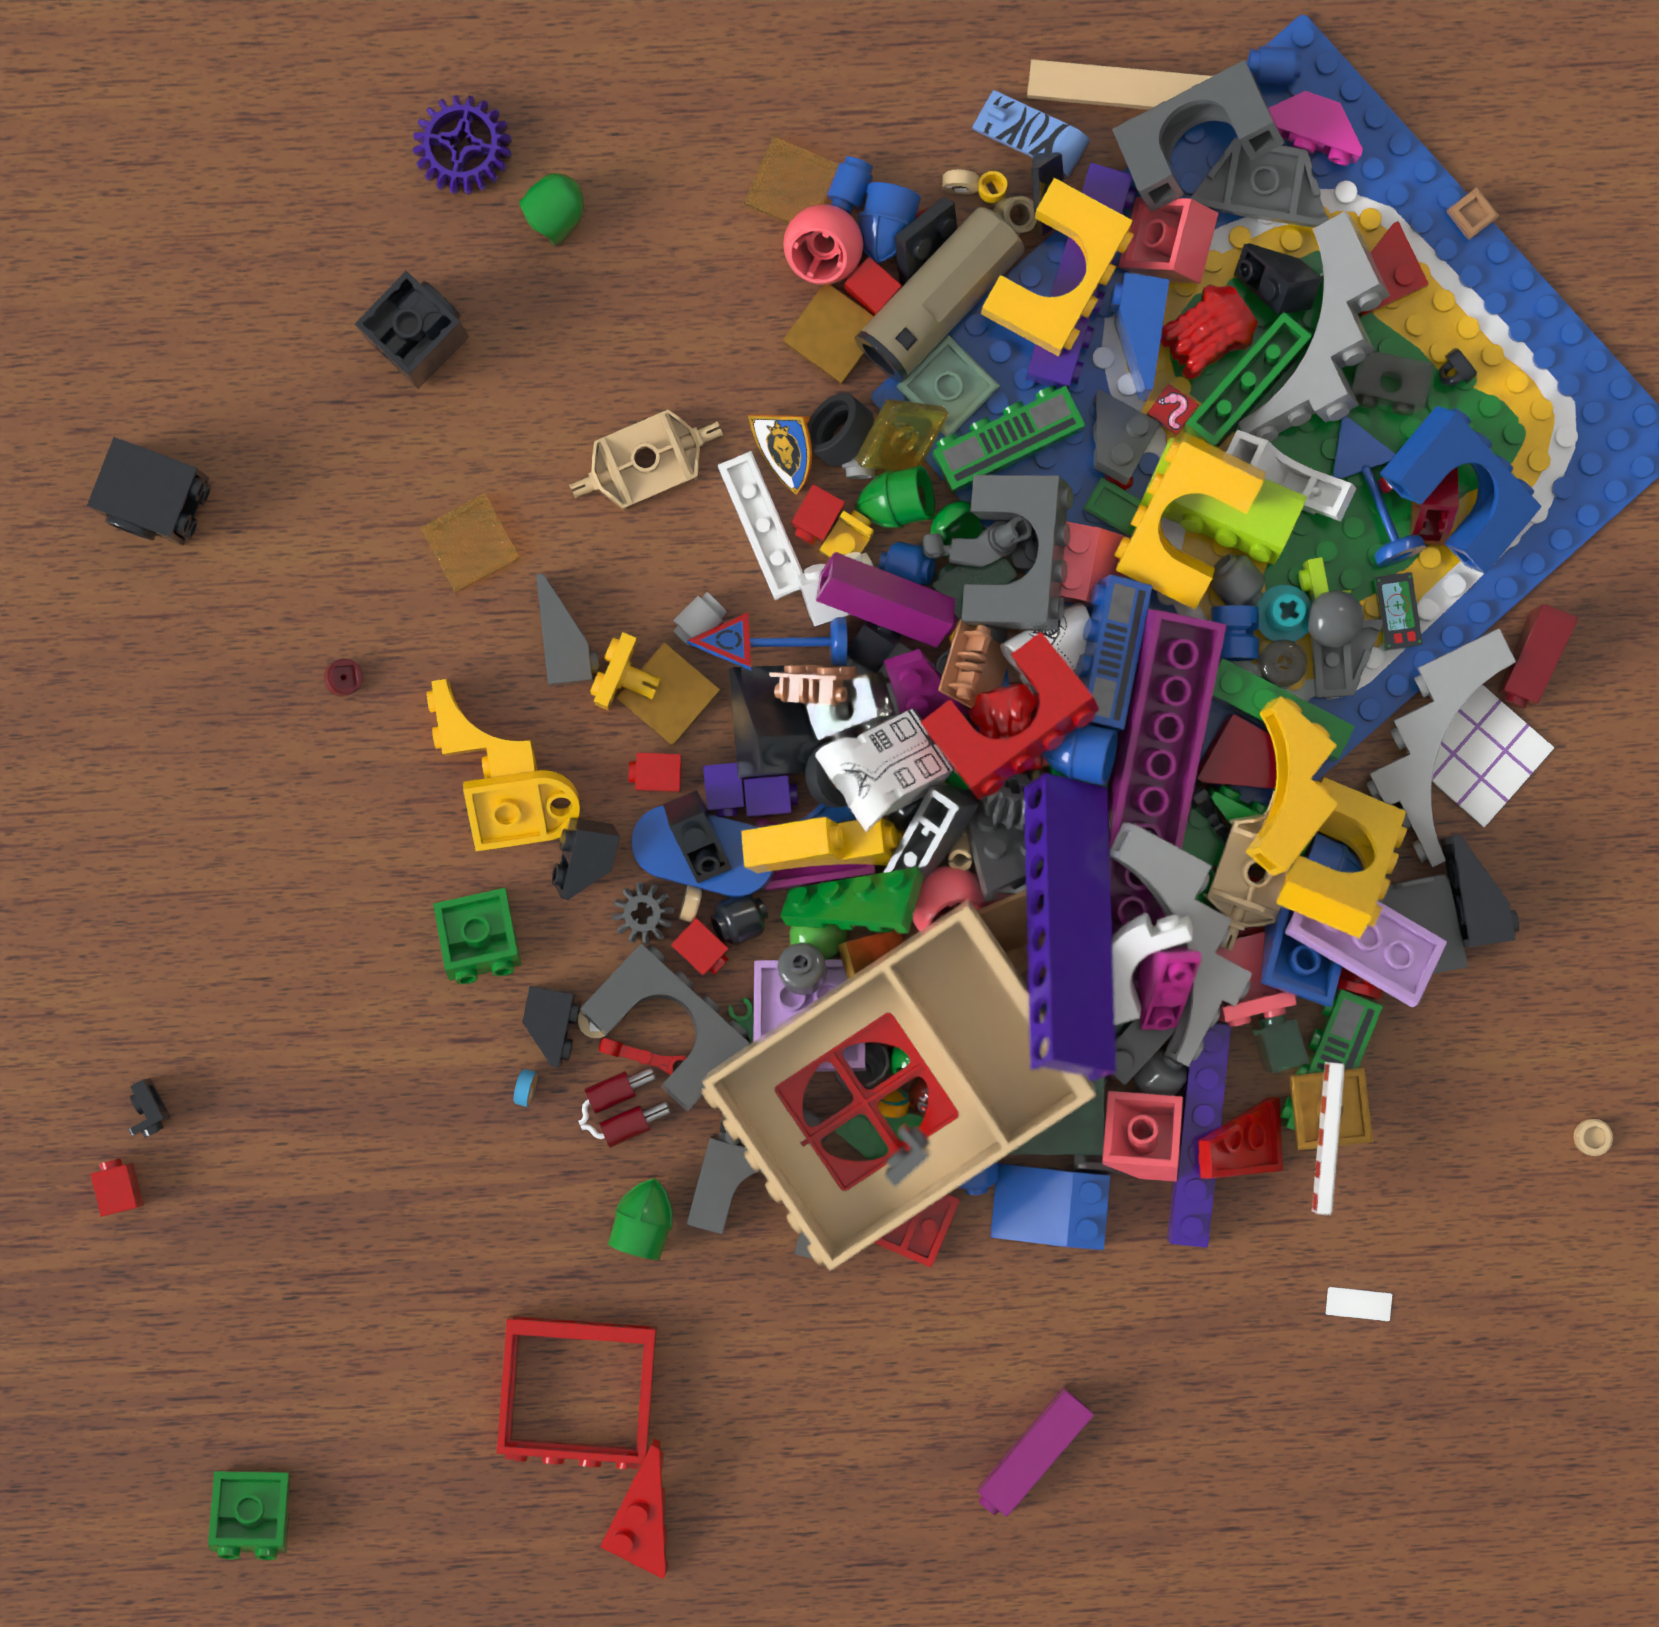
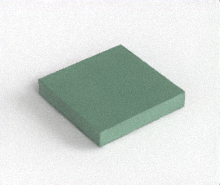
M949 335L925 357L902 383L896 386V389L945 437L954 434L1000 388V385Z

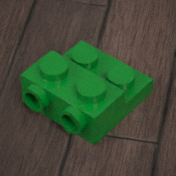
M506 888L433 903L444 969L450 981L456 980L458 984L462 985L471 984L478 980V975L492 972L494 976H507L514 972V967L522 965Z
M214 1471L208 1546L212 1552H218V1558L228 1560L239 1559L240 1552L255 1553L256 1559L275 1560L278 1553H287L289 1473Z

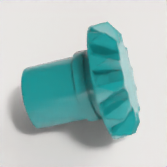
M1277 585L1268 589L1256 604V607H1259L1258 629L1266 639L1279 644L1292 643L1301 639L1308 632V610L1312 604L1309 597L1302 590L1291 585Z

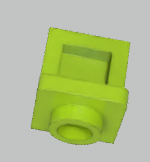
M1322 557L1307 560L1302 564L1303 570H1299L1302 592L1308 591L1311 603L1322 593L1329 592ZM1345 590L1344 592L1351 593V590Z

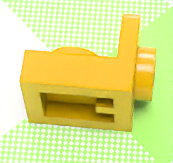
M853 510L851 515L843 511L839 516L838 522L819 549V552L831 558L834 551L842 555L852 552L862 554L874 535V530L869 527L872 522L855 510Z

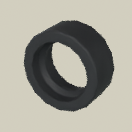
M838 393L829 397L818 406L807 423L812 453L829 466H840L851 461L862 451L872 435L875 422L872 411L849 393ZM843 422H845V425L840 430V432L834 438H832L835 431L839 428V426Z

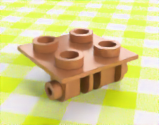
M959 621L938 690L972 708L978 694L1001 687L1008 661L1000 649L1001 644L993 640V637L990 635V628L978 625L974 629Z
M812 664L784 665V672L770 673L772 677H780V683L776 684L774 691L776 698H780L782 702H802L805 704L811 702L812 704L839 705L840 702H845L847 699V689L843 687V680L870 678V675L856 674V667H823V665Z

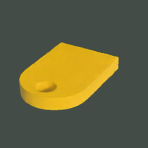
M540 770L463 782V791L476 852L560 838L563 829H568L570 817H579V795L575 786L565 776L553 771ZM562 797L568 799L571 804L566 808L557 809L551 805V802L556 798Z

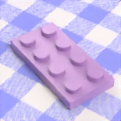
M1379 901L1376 904L1382 907L1379 918L1374 927L1367 925L1360 939L1298 912H1294L1285 931L1286 934L1410 1007L1418 1005L1447 944V941Z

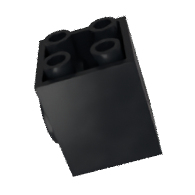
M405 271L355 323L363 337L418 390L469 337L458 320L461 316L460 313L433 286L425 280L419 283L408 271Z
M113 437L87 506L100 515L105 516L106 523L118 529L151 541L158 536L183 546L185 540H190L195 533L198 519L194 517L199 504L204 505L206 503L211 485L207 484L209 477L196 467Z

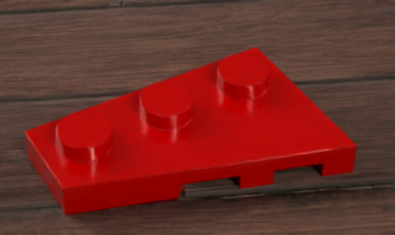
M1267 1097L1199 1140L1200 1178H1221L1283 1171L1280 1097Z

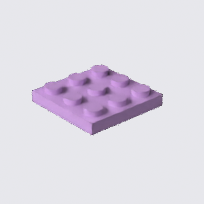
M779 960L754 961V1041L846 981L847 977L842 960H825L827 968L826 980L820 989L808 995L793 994L784 987L777 967ZM866 1042L846 1047L843 1050V1056L853 1071H866ZM824 1062L815 1072L836 1071L831 1063Z

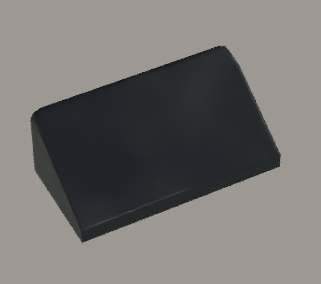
M1059 152L1035 153V156H1033L1031 174L1034 216L1053 179L1056 178L1064 183L1062 154ZM1039 220L1035 224V234L1037 236H1044L1054 229Z

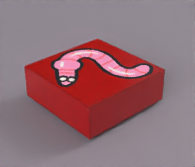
M1168 383L1146 415L1160 422L1161 426L1177 436L1198 406V403Z

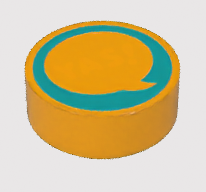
M897 1088L878 1102V1108L883 1116L899 1118L908 1113L911 1098L908 1093Z

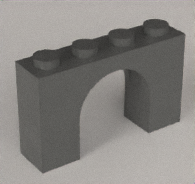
M1245 60L1226 68L1211 78L1192 86L1190 89L1112 129L1138 192L1151 212L1184 196L1173 170L1171 157L1175 144L1190 128L1207 121H1223L1232 125L1251 160L1284 144V140L1258 83Z
M974 475L971 512L982 520H1012L1019 516L1022 517V520L1027 519L1037 533L1039 550L1031 570L1014 583L1006 585L964 584L961 621L972 628H977L978 625L990 629L1058 630V620H1061L1064 615V601L1060 597L1061 583H1065L1067 578V564L1063 560L1064 546H1068L1070 542V527L1066 524L1067 510H1070L1073 505L1072 488L1060 476Z
M640 944L580 1008L579 1012L607 1037L636 1005L643 1001L663 998L682 1006L690 1015L694 1024V1046L690 1055L669 1076L661 1088L688 1112L703 1096L702 1090L706 1087L702 1082L708 1072L750 1045L745 1039L748 1033L734 1020H731L728 1024L718 1014L721 1008L711 998L704 995L701 999L692 991L691 988L694 984L685 974L679 970L673 973L664 965L667 959L659 950L652 945L646 948Z
M719 1132L718 1138L710 1137L686 1225L723 1234L736 1188L745 1178L757 1172L751 1167L744 1155V1152L748 1150L746 1146L739 1143L736 1145L729 1144L726 1141L727 1133ZM801 1232L798 1236L794 1254L814 1259L808 1250L811 1242L804 1232Z

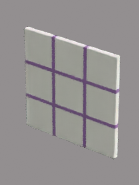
M1481 685L1466 700L1450 723L1438 750L1432 783L1482 827H1485L1554 747L1484 685Z

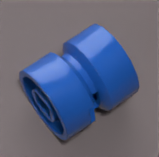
M1243 605L1212 607L1211 621L1227 624L1220 660H1259V638L1253 635V632L1259 628V607Z

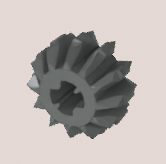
M1031 773L1012 775L1004 781L1003 787L998 792L980 799V805L983 806V816L991 817L993 825L1006 824L1008 830L1012 825H1016L1023 830L1025 827L1024 787L1033 782L1031 780ZM1037 791L1035 796L1036 807H1038L1042 798V792Z
M638 882L636 884L637 896L634 897L631 890L627 887L622 890L623 894L629 899L627 904L619 899L614 900L613 904L624 908V913L612 914V920L619 921L625 919L626 923L617 929L619 934L625 933L629 928L633 929L629 935V942L635 943L639 932H642L643 944L649 945V931H653L655 937L661 940L664 938V935L657 926L661 924L666 928H672L673 923L662 919V914H672L675 912L674 907L661 908L660 905L670 898L667 893L662 894L656 900L654 899L658 890L657 885L652 884L648 895H644V885L642 882ZM647 903L646 908L650 909L652 907L653 916L647 917L646 924H639L640 919L637 918L635 920L633 912L639 910V904Z

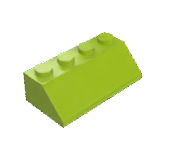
M1171 437L1153 471L1140 502L1145 507H1147L1152 497V494L1148 493L1147 490L1157 472L1164 474L1169 465V462L1165 461L1164 457L1171 443L1175 440ZM1264 478V482L1247 514L1209 495L1191 493L1180 496L1169 503L1164 509L1161 518L1176 522L1189 532L1201 533L1213 538L1224 547H1233L1243 551L1256 561L1268 562L1274 565L1287 543L1307 496Z

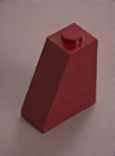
M1458 466L1443 478L1422 505L1411 501L1409 535L1421 536L1425 545L1446 546L1444 543L1449 538L1459 508Z
M1542 604L1529 611L1512 654L1516 662L1507 667L1498 689V693L1506 696L1505 702L1526 709L1527 704L1533 706L1539 703L1577 623L1578 617L1546 604Z
M1235 714L1226 715L1198 765L1195 782L1276 789L1277 763L1270 734Z

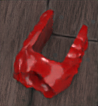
M1209 284L1204 287L1201 301L1196 307L1189 309L1184 314L1179 315L1176 320L1169 321L1162 327L1160 342L1164 348L1169 347L1173 360H1178L1179 366L1184 363L1186 364L1182 375L1186 379L1192 380L1197 378L1208 365L1218 361L1230 350L1246 349L1251 346L1258 321L1234 287H1218Z
M1016 683L1008 687H996L988 692H982L977 695L975 704L968 711L970 720L975 726L980 728L979 734L987 738H1012L1025 731L1034 721L1039 709V694L1033 691L1028 684ZM1040 754L1034 759V763L1028 769L1031 771L1042 769L1043 766L1049 765V763Z

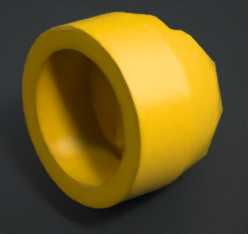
M997 171L984 173L978 181L980 197L990 204L998 203L1004 199L1007 194V179L1005 176ZM991 183L995 194L990 193L986 186L987 184Z

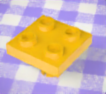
M624 632L620 640L613 637L605 655V661L610 662L605 674L598 672L590 691L591 695L596 696L594 699L595 705L609 711L615 694L621 687L644 695L651 700L653 699L656 690L642 683L644 682L657 688L661 678L631 666L632 662H629L637 645L636 637Z

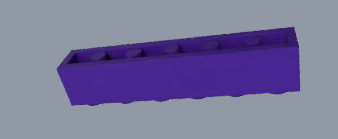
M1090 163L1081 193L1122 214L1123 207L1131 208L1137 188L1130 186L1132 181L1131 174ZM1070 237L1067 239L1050 297H1059L1073 291L1085 277L1086 261L1084 254L1078 244ZM1113 258L1111 264L1113 265L1115 262V258ZM1100 284L1093 294L1094 297L1098 298L1092 311L1096 314H1099L1105 295L1104 292L1098 291ZM1081 316L1075 327L1081 331L1071 350L1063 348L1059 357L1035 345L1025 379L1046 386L1055 385L1057 389L1064 386L1068 389L1071 382L1078 384L1084 363L1077 361L1081 347L1089 348L1094 332V327L1088 326L1090 316L1089 318Z
M1215 1023L1214 1026L1208 1028L1202 1040L1204 1046L1199 1057L1191 1061L1189 1067L1187 1066L1188 1078L1182 1092L1177 1182L1173 1181L1167 1233V1241L1170 1244L1208 1248L1215 1178H1200L1199 1140L1221 1127L1231 1027L1227 1024Z

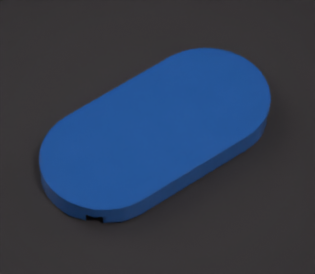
M658 806L645 813L633 830L631 844L636 861L647 873L663 880L686 886L690 885L729 897H743L753 895L752 893L763 889L770 882L775 872L756 873L745 868L741 831L757 829V827L709 814L731 869L700 883H697L669 827L664 806Z

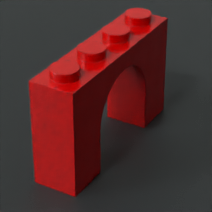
M1042 632L1011 654L1019 670L1039 694L1037 715L1025 731L1008 739L987 738L973 729L951 699L921 721L927 734L978 800L998 792L1003 787L1004 781L1015 773L1026 771L1032 766L1036 757L1046 750L1050 751L1057 748L1064 741L1065 735L1076 727L1082 728L1089 724L1095 717V713L1100 710L1092 694Z

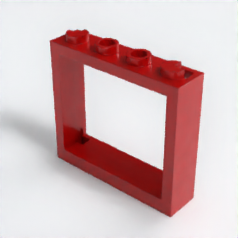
M509 1316L506 1321L496 1454H505V1459L515 1460V1462L527 1461V1456L542 1457V1463L564 1464V1459L579 1460L580 1466L601 1467V1462L603 1461L616 1462V1468L638 1469V1465L642 1464L648 1452L657 1326ZM519 1335L644 1344L636 1448L512 1439Z

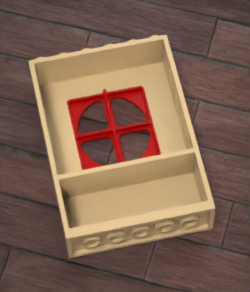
M967 899L709 1071L702 1082L706 1087L702 1090V1093L713 1109L717 1107L721 1109L727 1118L723 1121L726 1130L734 1140L740 1138L748 1149L744 1152L747 1161L756 1172L761 1169L769 1180L765 1184L768 1192L777 1203L781 1200L790 1211L786 1215L789 1223L798 1234L804 1232L811 1242L808 1250L819 1265L825 1263L829 1271L1096 1096L1095 1085L1091 1080H1088V1076L1047 1068L1030 1069L1029 987L970 899ZM1041 1007L1040 1019L1043 1022L1046 1012ZM1045 1038L1041 1046L1042 1058L1045 1057L1048 1050V1038ZM880 1042L902 1049L909 1056L910 1062L906 1067L876 1087L867 1089L862 1085L845 1060L843 1050L848 1046L858 1043ZM829 1062L834 1066L851 1091L853 1101L817 1126H810L806 1123L803 1116L804 1093L815 1070L822 1063ZM920 1076L928 1086L929 1095L927 1110L919 1129L930 1141V1144L927 1146L930 1150V1156L894 1187L885 1177L886 1170L890 1167L886 1161L900 1148L904 1147L908 1151L911 1147L897 1137L879 1110L878 1102L909 1080ZM865 1114L888 1147V1152L883 1157L856 1161L843 1159L828 1153L823 1148L821 1141L826 1135L855 1116Z

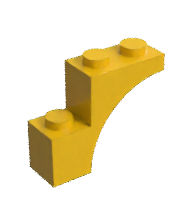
M447 679L431 681L433 690L427 691L428 707L430 713L436 712L438 727H432L433 740L436 749L442 748L443 755L451 756L487 750L488 756L482 757L485 778L537 771L532 741L503 740L482 732L471 724L459 709L454 699L450 682Z

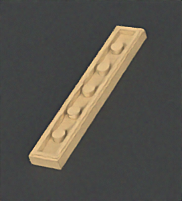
M1031 59L1027 99L1150 110L1212 76Z

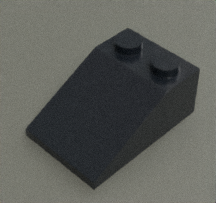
M784 665L751 666V670L744 667L729 668L738 778L805 775L808 758L817 747L822 745L821 733L810 703L782 702L780 698L775 696V686L780 683V677H772L770 673L784 672Z
M1461 835L1442 838L1441 844L1446 860L1444 861L1446 874L1450 881L1464 947L1516 940L1515 932H1519V919L1516 910H1511L1509 901Z

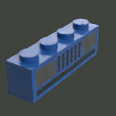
M1109 575L1100 579L1093 586L1090 596V603L1094 605L1092 616L1087 620L1083 630V639L1087 641L1085 652L1079 657L1076 665V676H1079L1080 681L1092 694L1100 709L1095 713L1093 720L1087 725L1116 730L1117 732L1124 730L1152 585Z

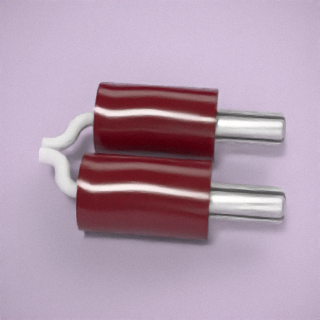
M649 1068L631 1077H628L626 1071L585 1088L588 1100L582 1105L583 1118L578 1121L582 1131L589 1130L594 1137L599 1139L605 1138L610 1148L650 1131L649 1123L670 1114V1108L646 1118V1116L668 1107L669 1105L666 1102L643 1111L641 1105H638L599 1122L603 1133H598L592 1125L585 1123L589 1116L587 1110L589 1105H591L594 1113L597 1114L636 1097L634 1089L655 1080L656 1076L653 1074L633 1084L631 1082L654 1071Z

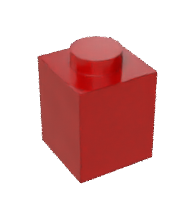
M870 257L863 264L859 262L854 271L845 278L847 281L844 284V291L873 316L902 288L901 284Z
M813 484L791 521V527L796 529L794 535L810 545H814L815 541L823 544L845 508V502Z
M636 753V761H629V783H635L636 791L681 793V754Z
M697 918L671 944L703 976L708 971L715 975L729 960L724 955L729 948Z
M121 1158L100 1163L101 1171L90 1174L101 1217L144 1206L133 1163L122 1165Z

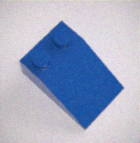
M1125 273L1121 283L1115 282L1114 289H1112L1109 311L1115 312L1114 324L1139 400L1147 401L1154 385L1170 279Z
M1281 906L1276 922L1267 924L1265 927L1261 983L1331 1007L1342 966L1286 934L1285 931L1295 911Z
M998 1163L999 1179L995 1183L991 1238L1104 1250L1110 1186L1109 1174Z

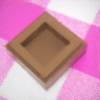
M1477 187L1446 211L1468 240L1499 217V214Z

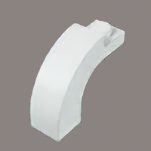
M1240 430L1236 431L1227 450V453L1265 471V479L1307 496L1302 510L1313 515L1319 513L1341 521L1357 489L1350 482L1321 473L1294 461L1277 450L1268 440Z
M1146 913L1125 924L1112 937L1115 1025L1140 1018L1142 1005L1133 982V970L1145 956L1191 941L1193 926L1189 915L1179 918L1178 915L1167 916L1157 921L1156 926H1152L1149 915Z

